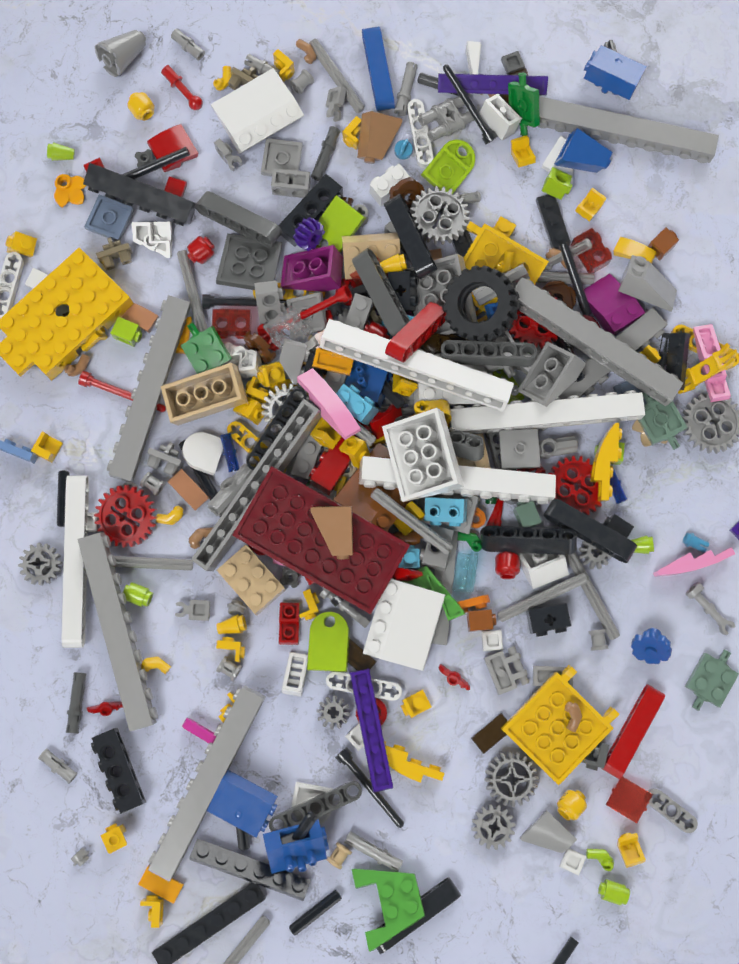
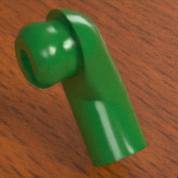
M458 532L457 541H467L474 552H479L482 549L481 540L476 533L470 532V534Z

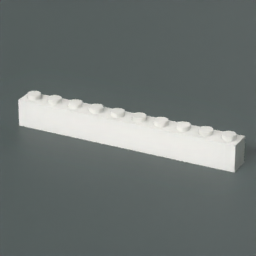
M329 319L322 335L320 348L504 412L514 383L420 350H416L404 363L385 354L389 339L363 331L357 327H351L340 321Z
M631 390L618 395L617 392L606 393L605 396L589 394L584 398H579V396L575 395L560 400L557 397L547 407L533 399L529 400L528 403L512 401L510 404H507L504 412L483 406L482 404L472 405L471 408L455 406L453 409H450L452 419L449 423L450 428L471 434L494 433L500 430L539 429L640 420L645 416L642 392L636 393L635 390Z
M363 456L360 461L359 484H363L367 488H375L376 486H383L387 490L398 488L391 459ZM458 465L464 487L442 493L443 495L457 493L463 497L478 495L483 499L499 497V500L503 501L518 499L519 502H530L531 500L537 501L538 504H548L555 498L556 475Z

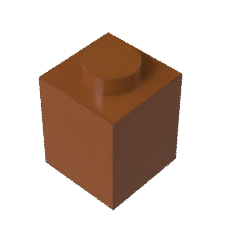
M665 227L650 242L648 247L656 251L655 257L660 261L675 247L679 239L675 232Z
M492 609L468 611V632L493 630V626L496 625V615L492 614Z

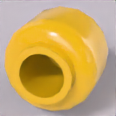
M135 92L130 95L127 107L137 120L145 121L150 119L154 114L155 105L148 95L143 92Z
M567 790L557 802L558 813L568 821L570 819L577 820L587 809L585 795L579 790Z

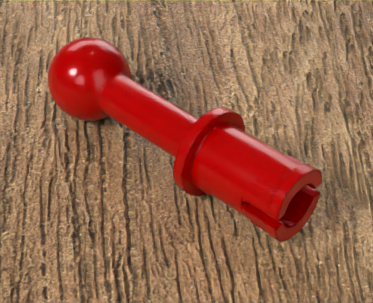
M166 65L161 70V74L171 83V87L179 89L188 99V105L192 110L201 109L203 105L202 99L199 96L193 95L181 82L183 78L178 76L169 65Z

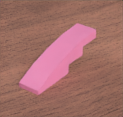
M712 324L693 328L699 362L712 356V353L721 350ZM709 365L702 367V374L706 375L709 373ZM725 370L704 381L711 402L728 400L731 397L725 380L727 377Z
M313 368L297 377V382L309 393V400L321 410V417L345 440L361 431L360 426L341 399Z
M731 547L714 556L713 552L709 550L696 558H693L692 554L688 553L654 572L653 575L655 577L670 576L696 571L716 564L734 555L735 552Z

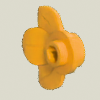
M66 174L57 176L54 198L60 207L63 208L68 202L75 205L83 204L84 194L81 189L86 187L83 184L84 178L80 176L70 177ZM67 182V185L62 186V183Z

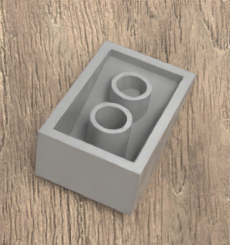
M634 255L631 256L618 290L670 312L673 310L677 292L672 284L649 261L641 256Z
M547 341L517 391L547 407L577 380L586 363L576 355Z

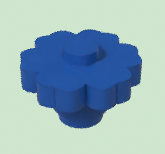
M650 628L644 631L642 635H635L632 639V654L638 660H645L647 664H660L661 661H668L671 657V641L656 628Z

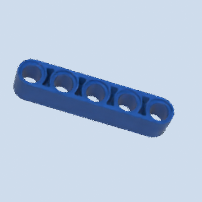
M380 26L362 29V39L376 111L395 109L394 95Z

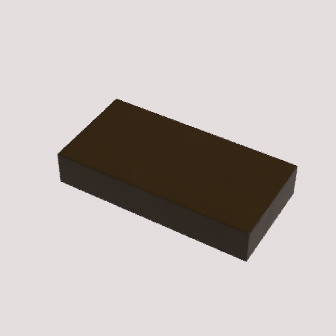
M349 638L348 663L357 671L370 670L377 661L370 655L363 654L364 650Z
M502 713L471 737L483 754L507 735L501 729L507 722Z

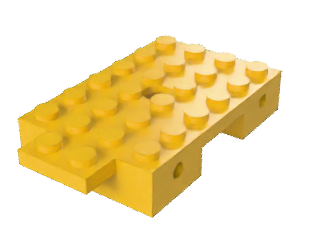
M79 247L0 318V329L7 335L0 342V356L20 377L35 364L53 381L67 364H71L79 357L76 350L102 326L108 330L116 322L117 318L121 317L134 303ZM62 304L68 305L69 314L66 317L57 316L56 309Z

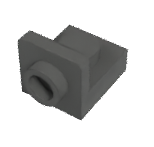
M599 743L592 751L594 761L587 759L582 761V763H586L585 768L596 771L598 767L604 769L610 745Z

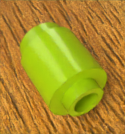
M133 582L130 585H126L123 590L126 601L140 607H148L153 597V592L149 588Z
M605 879L604 883L601 882L599 885L598 894L601 895L602 900L617 905H626L629 900L630 889L626 888L623 884Z

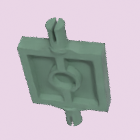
M643 392V397L647 403L644 406L645 416L638 421L651 445H656L662 441H669L673 450L679 448L680 445L675 436L687 430L688 427L674 402L672 401L667 406H664Z
M724 649L719 659L713 658L707 653H703L685 685L686 688L697 696L692 706L695 710L700 711L704 701L721 708L739 673L729 668L726 664L731 655L729 651Z

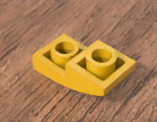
M624 237L619 238L613 250L615 256L628 259L632 255L641 256L651 264L656 255V251L648 246Z

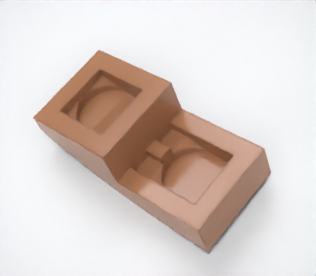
M135 303L121 316L125 320L138 324L141 329L148 333L151 332L159 317L157 314Z
M182 469L167 481L195 511L209 499Z

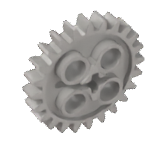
M435 186L434 191L428 188L427 193L421 191V195H417L415 201L412 202L410 212L419 231L422 233V237H428V243L433 239L434 245L437 244L438 240L441 241L442 245H444L445 240L451 244L453 239L457 241L459 235L463 236L464 230H467L466 227L470 220L468 217L470 211L466 210L468 204H462L464 198L458 199L459 193L453 195L452 189L445 192V187L441 191H439L437 186ZM443 203H446V206L444 208L443 214L439 219L437 227L433 229L432 227L435 224L436 218L439 215ZM441 225H445V226H447L448 228L445 229V228L441 227Z
M708 393L705 394V397L700 394L698 399L693 398L691 400L692 403L686 405L688 409L682 412L686 415L682 418L688 427L683 435L690 436L687 442L694 441L693 447L699 445L700 451L707 448L708 454L712 450L717 454L720 452V449L724 452L727 450V447H733V442L739 441L736 437L739 436V410H735L738 404L731 405L732 398L727 401L711 402ZM714 407L720 410V415L714 412ZM696 414L702 415L703 422L697 419ZM722 424L728 427V432L723 431ZM704 431H708L711 434V439L705 437Z

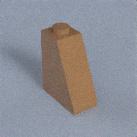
M373 111L363 113L357 158L363 159L364 163L374 164L375 161L382 160L402 124V119Z
M352 506L311 507L313 518L332 556H337V559H349V555H353Z

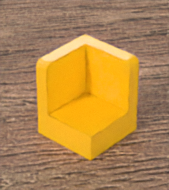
M323 418L319 420L310 433V436L321 446L332 450L342 437Z
M42 431L31 452L53 463L63 443Z

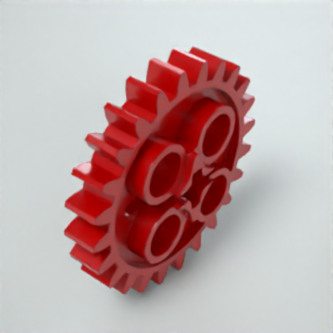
M517 310V314L522 316H518L517 321H513V327L509 331L510 335H515L514 341L519 339V343H531L536 348L539 345L541 349H543L547 341L550 343L557 341L558 337L556 334ZM524 322L527 328H522L519 323ZM538 328H543L546 333H540Z
M572 456L570 461L565 457L563 463L560 461L556 463L558 468L555 466L551 468L554 473H548L556 475L555 498L586 515H589V510L594 513L596 511L595 506L600 508L602 504L598 501V482H593V486L590 487L584 481L585 478L591 479L593 464H589L590 458L583 462L582 456L578 458V461H576L575 456ZM572 470L576 477L573 479L569 478L567 471ZM575 483L578 484V488H579V489H578L577 491L574 490V488H575L574 484H575ZM560 487H565L568 490L567 496H563L560 493ZM578 495L585 497V504L578 502Z
M121 485L117 486V491L114 488H110V494L103 493L105 499L98 500L102 505L95 506L99 513L94 514V516L99 517V520L94 523L101 525L97 531H104L111 543L115 540L116 547L121 543L123 548L127 547L128 543L130 547H134L135 542L138 545L142 544L141 538L147 540L148 536L146 533L153 534L150 527L156 526L152 522L153 519L158 518L152 514L157 511L156 508H151L154 501L148 502L147 500L150 495L143 496V489L137 492V486H133L131 490L129 485H125L124 489ZM121 498H124L126 500V506L124 508H122L119 504ZM137 508L142 511L141 518H138L135 514ZM122 513H127L129 519L124 520L125 516ZM111 514L116 517L115 524L110 522ZM133 521H137L138 523H140V526H137V524ZM127 525H130L132 527V533L130 535L127 534L125 530Z

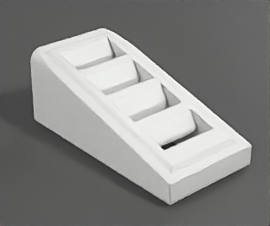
M467 41L466 56L470 74H478L481 42Z
M294 652L289 653L282 693L302 696L308 655ZM292 661H302L303 665L292 663ZM291 668L300 669L302 672L291 671ZM289 677H298L300 678V681L289 679ZM288 684L296 685L298 688L289 687Z

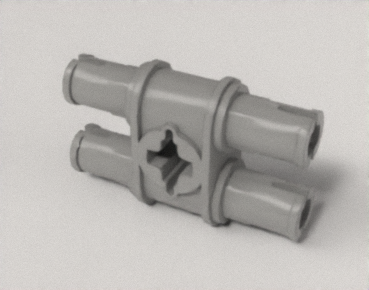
M460 96L454 99L447 98L444 102L433 105L429 111L419 115L418 121L421 126H425L434 120L439 125L427 133L431 142L443 136L449 137L452 133L463 130L466 124L474 121L469 111L462 115L459 113L458 108L465 105Z

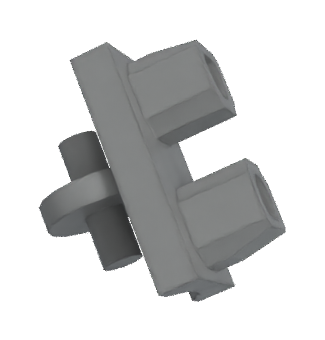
M170 442L167 446L160 445L159 450L165 453L149 447L147 452L150 455L147 462L149 467L158 469L160 462L163 461L167 463L163 472L171 476L176 474L178 468L182 469L184 463L171 456L177 457L179 451L174 450V443Z

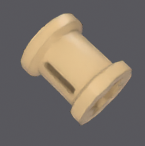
M337 842V847L326 860L341 870L342 863L352 852L346 846Z

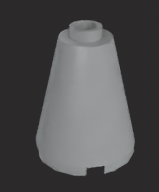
M133 30L101 41L95 45L96 56L99 62L103 60L105 64L103 68L110 75L117 77L124 72L146 46V37L141 31Z

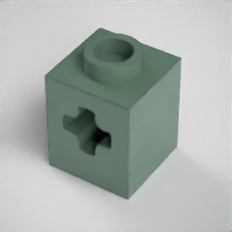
M533 501L516 504L517 507L514 508L513 512L519 527H535L542 523Z

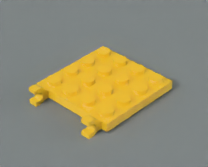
M470 221L466 227L467 231L477 235L464 256L465 267L468 270L472 266H488L492 268L494 264L502 262L505 252L509 251L515 253L511 270L523 264L530 277L529 280L535 285L549 263L546 259L485 223L481 228ZM471 292L474 306L478 309L482 308L483 312L485 313V305L498 302V298L496 297L486 302L485 304L479 306L473 293Z
M570 665L563 670L561 675L555 672L501 728L558 785L614 729L610 723L620 715L610 706L602 717L568 683L577 673ZM567 702L578 704L582 714V719L576 733L567 729L571 719L569 712L565 711Z

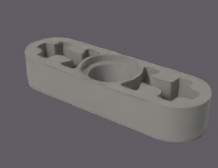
M653 788L646 792V803L681 831L692 833L697 829L698 823L696 818L662 791ZM658 793L657 798L665 803L663 805L655 801L652 803L651 794L656 795ZM669 805H674L676 814L670 817L666 813V808ZM681 816L686 820L691 819V827L686 826L684 828L685 823L679 820L678 818Z

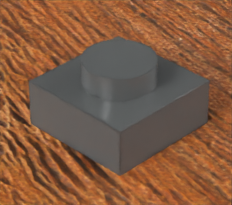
M519 51L501 57V62L507 75L525 68Z

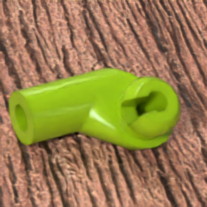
M586 849L587 859H597L606 871H611L614 868V860L606 850Z

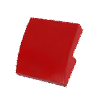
M182 124L164 130L147 141L156 159L184 147L188 148L190 156L162 167L164 172L179 168L182 162L197 158L199 154Z

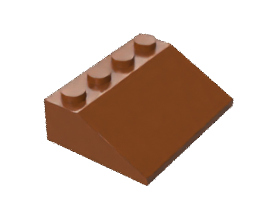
M380 443L376 444L369 457L390 459L388 448ZM357 468L333 498V501L341 506H352V512L388 531L397 517L371 498L372 492L379 488L403 508L410 501L402 502L398 488L394 490L384 489L383 486L367 488L363 484H359L360 469Z

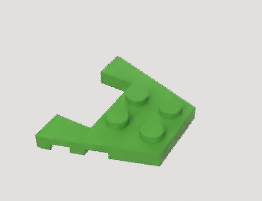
M428 566L417 569L423 573V576L411 581H402L445 594L443 609L448 621L466 615L465 611Z
M352 869L356 889L374 884L377 885L385 921V927L365 932L369 952L376 950L377 947L425 917L415 874Z

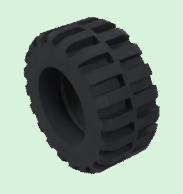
M472 266L470 270H462L460 276L455 275L452 278L454 280L452 284L448 283L446 287L448 289L447 295L443 294L442 300L445 301V305H442V309L446 313L444 317L446 322L450 324V328L458 333L459 336L471 341L492 342L497 337L502 338L506 335L505 332L512 329L513 321H517L519 316L517 310L520 309V303H518V298L520 297L515 290V285L503 273L488 266ZM482 286L489 287L496 293L498 298L496 312L489 320L483 323L473 322L467 317L465 311L467 297L476 288Z

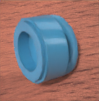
M408 139L396 143L394 152L397 158L405 160L412 155L413 148Z

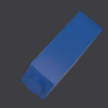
M577 128L568 135L554 165L597 173L609 166L611 162L610 157L613 152Z

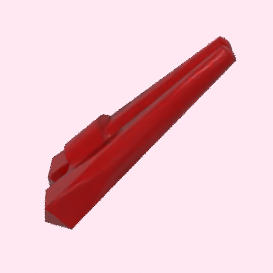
M498 498L486 526H501L503 500Z

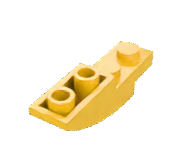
M614 423L605 433L593 461L591 482H598V501L606 502L609 501V497H612L613 488L610 486V478L613 477V466H610V463H617L618 459H621L622 454L621 447H619V440L622 438V428H619V423Z
M384 741L388 763L392 769L420 783L423 775L443 781L445 773L440 771L441 767L432 764L426 767L421 765L422 761L414 758L407 761L408 752H405V747L396 744L390 747L386 745L387 741Z

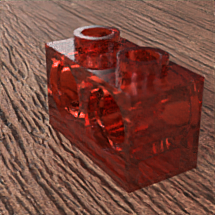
M591 228L573 238L571 247L586 238L591 241L592 248L577 256L588 273H595L609 265L612 260V254L603 245L600 234ZM594 256H599L602 261L595 260Z
M213 309L212 326H214L221 339H226L228 336L244 339V335L249 330L251 331L252 328L251 310ZM220 322H227L225 327H218ZM239 322L246 323L243 328H238L237 324Z

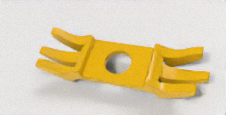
M726 343L721 350L712 353V356L692 368H687L684 390H679L678 394L691 391L697 385L717 373L728 370L735 362L734 357L737 354V350L735 349L725 356L730 348V345ZM704 365H709V373L706 375H702V367Z

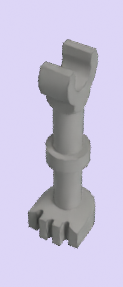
M700 583L694 584L686 592V595L689 599L695 598L704 608L703 611L706 614H710L717 622L719 631L723 635H728L729 633L725 630V626L728 624L729 627L735 628V624L723 618L716 611L714 604L709 603L703 597L701 592L704 590V587Z
M325 588L319 594L321 598L326 599L328 597L330 600L337 596ZM343 600L338 604L339 610L345 611L364 628L370 623L367 618L352 608L348 601Z

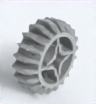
M508 751V758H506L504 753H500L502 760L494 757L493 759L496 764L494 765L490 762L488 764L489 767L493 768L492 771L485 770L486 774L491 775L490 778H484L485 782H491L490 785L486 786V789H493L490 793L491 797L498 795L495 800L497 803L503 798L504 806H507L508 801H510L511 807H515V800L521 806L523 805L521 798L528 802L530 799L527 794L535 795L530 789L531 787L538 788V785L534 784L533 780H539V777L532 776L533 773L537 772V769H530L533 762L525 763L527 760L525 755L520 760V753L516 752L514 758L511 751ZM514 762L524 768L526 775H518L516 773ZM508 763L506 773L502 776H496L499 768ZM511 773L512 776L521 778L516 779V781L512 785L509 781L502 780L507 779V777ZM527 782L525 788L515 795L517 785ZM496 783H506L509 796L502 794Z

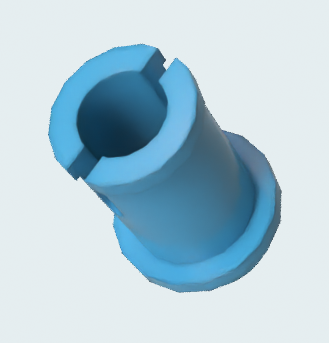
M686 533L682 541L686 547L690 546L702 553H705L707 549L700 546V544L706 547L709 546L708 541L694 536V533Z

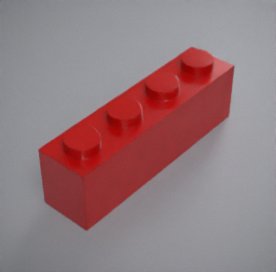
M358 421L364 428H366L370 432L371 427ZM343 437L339 439L333 450L329 449L328 452L324 451L319 459L321 463L317 468L314 467L309 474L310 485L329 496L351 463L349 455L341 452L339 449L345 441Z

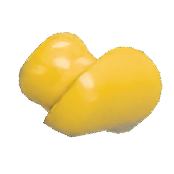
M223 66V77L217 78L213 82V86L219 91L229 86L228 82L231 78L230 66Z
M506 251L504 260L494 264L492 269H496L501 273L510 271L515 253Z
M175 506L168 515L157 514L156 523L176 524L183 517V508Z
M158 656L145 658L141 664V668L145 669L146 672L158 668L161 672L167 674L171 669V666Z

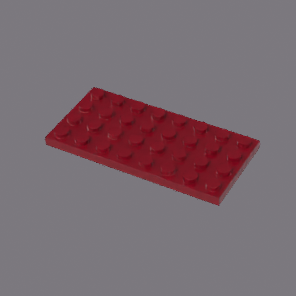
M271 466L232 536L371 614L410 544L352 512L353 555H349V559H337V556H332L313 518L311 507L341 505Z

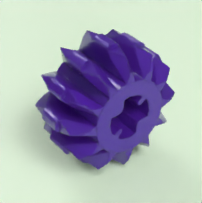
M314 218L303 219L302 223H298V228L295 229L296 233L293 235L295 243L307 251L315 249L316 245H320V241L324 239L322 237L325 233L323 230L324 226Z

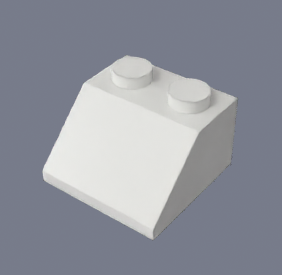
M516 553L520 557V565L525 577L533 589L569 575L564 555Z

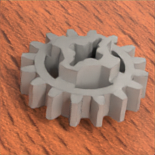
M37 543V548L30 545V551L23 550L26 555L25 557H19V559L23 560V563L18 564V567L23 568L20 574L26 575L24 580H31V584L34 585L38 581V584L43 586L44 581L49 584L51 583V577L58 578L55 573L61 572L58 565L63 564V562L57 560L61 555L59 553L54 554L56 552L54 547L50 548L48 544H45L43 547L41 543ZM44 552H47L52 559H47ZM41 561L45 562V564L40 565V567L35 566L39 564ZM29 569H33L35 571L36 577L31 574Z
M489 804L488 810L481 807L482 813L476 812L475 814L478 818L472 819L476 826L472 827L471 830L477 831L474 838H481L479 844L483 845L486 843L487 849H490L491 845H493L494 849L498 850V844L505 847L504 841L511 842L512 840L509 838V835H515L511 827L516 825L510 822L513 816H506L507 809L500 811V805L493 809L492 804ZM493 813L487 820L483 819L486 815ZM500 816L505 819L506 826L501 824ZM495 822L498 828L494 829L493 832H491V829L488 826L489 824L493 825V823ZM480 827L486 830V838L483 837ZM504 834L500 839L495 840L496 836Z

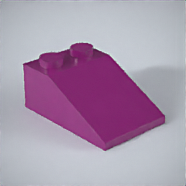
M334 245L285 255L280 287L282 289L319 292L341 288L343 256Z
M609 273L585 288L584 291L592 314L605 332H610L615 336L645 314V311L635 297L618 291L620 283Z

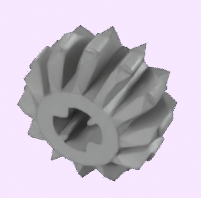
M585 541L582 542L584 547H580L579 551L584 554L580 555L579 559H586L583 562L584 566L590 563V569H594L595 565L597 569H601L602 564L608 565L606 559H611L610 555ZM594 549L597 550L596 553L599 552V555L596 557L593 556L594 553H591Z
M335 695L333 696V703L330 702L329 697H326L327 705L323 702L319 703L320 706L324 707V710L317 709V713H323L324 716L318 717V721L325 718L326 721L323 723V727H326L328 722H331V730L334 729V723L340 729L342 727L339 722L340 720L345 724L348 722L343 718V715L350 716V712H343V710L349 708V705L341 706L344 702L343 698L340 699L339 703H336L337 696ZM331 707H336V711H339V716L335 715L336 718H331V715L328 714V710H332Z

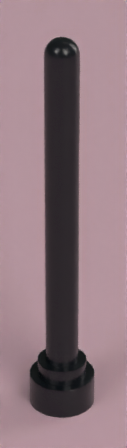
M445 64L443 71L482 131V140L487 145L498 137L496 132L487 127L448 64Z
M203 294L202 296L203 309H211L214 306L257 307L256 299L214 298L211 294ZM280 300V303H284V307H287V301Z
M347 747L335 757L337 761L348 766L398 828H402L404 826L403 820L379 792L373 793L370 780L352 760V752Z

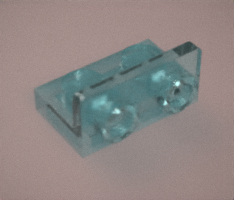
M479 553L457 554L453 591L473 593Z

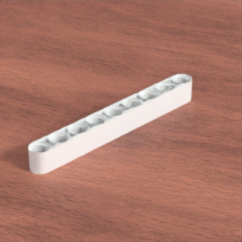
M67 476L62 605L63 648H83L85 645L87 573L77 539L88 536V532H85L87 531L85 528H88V524H86L88 523V516L85 514L88 513L89 509L88 476Z

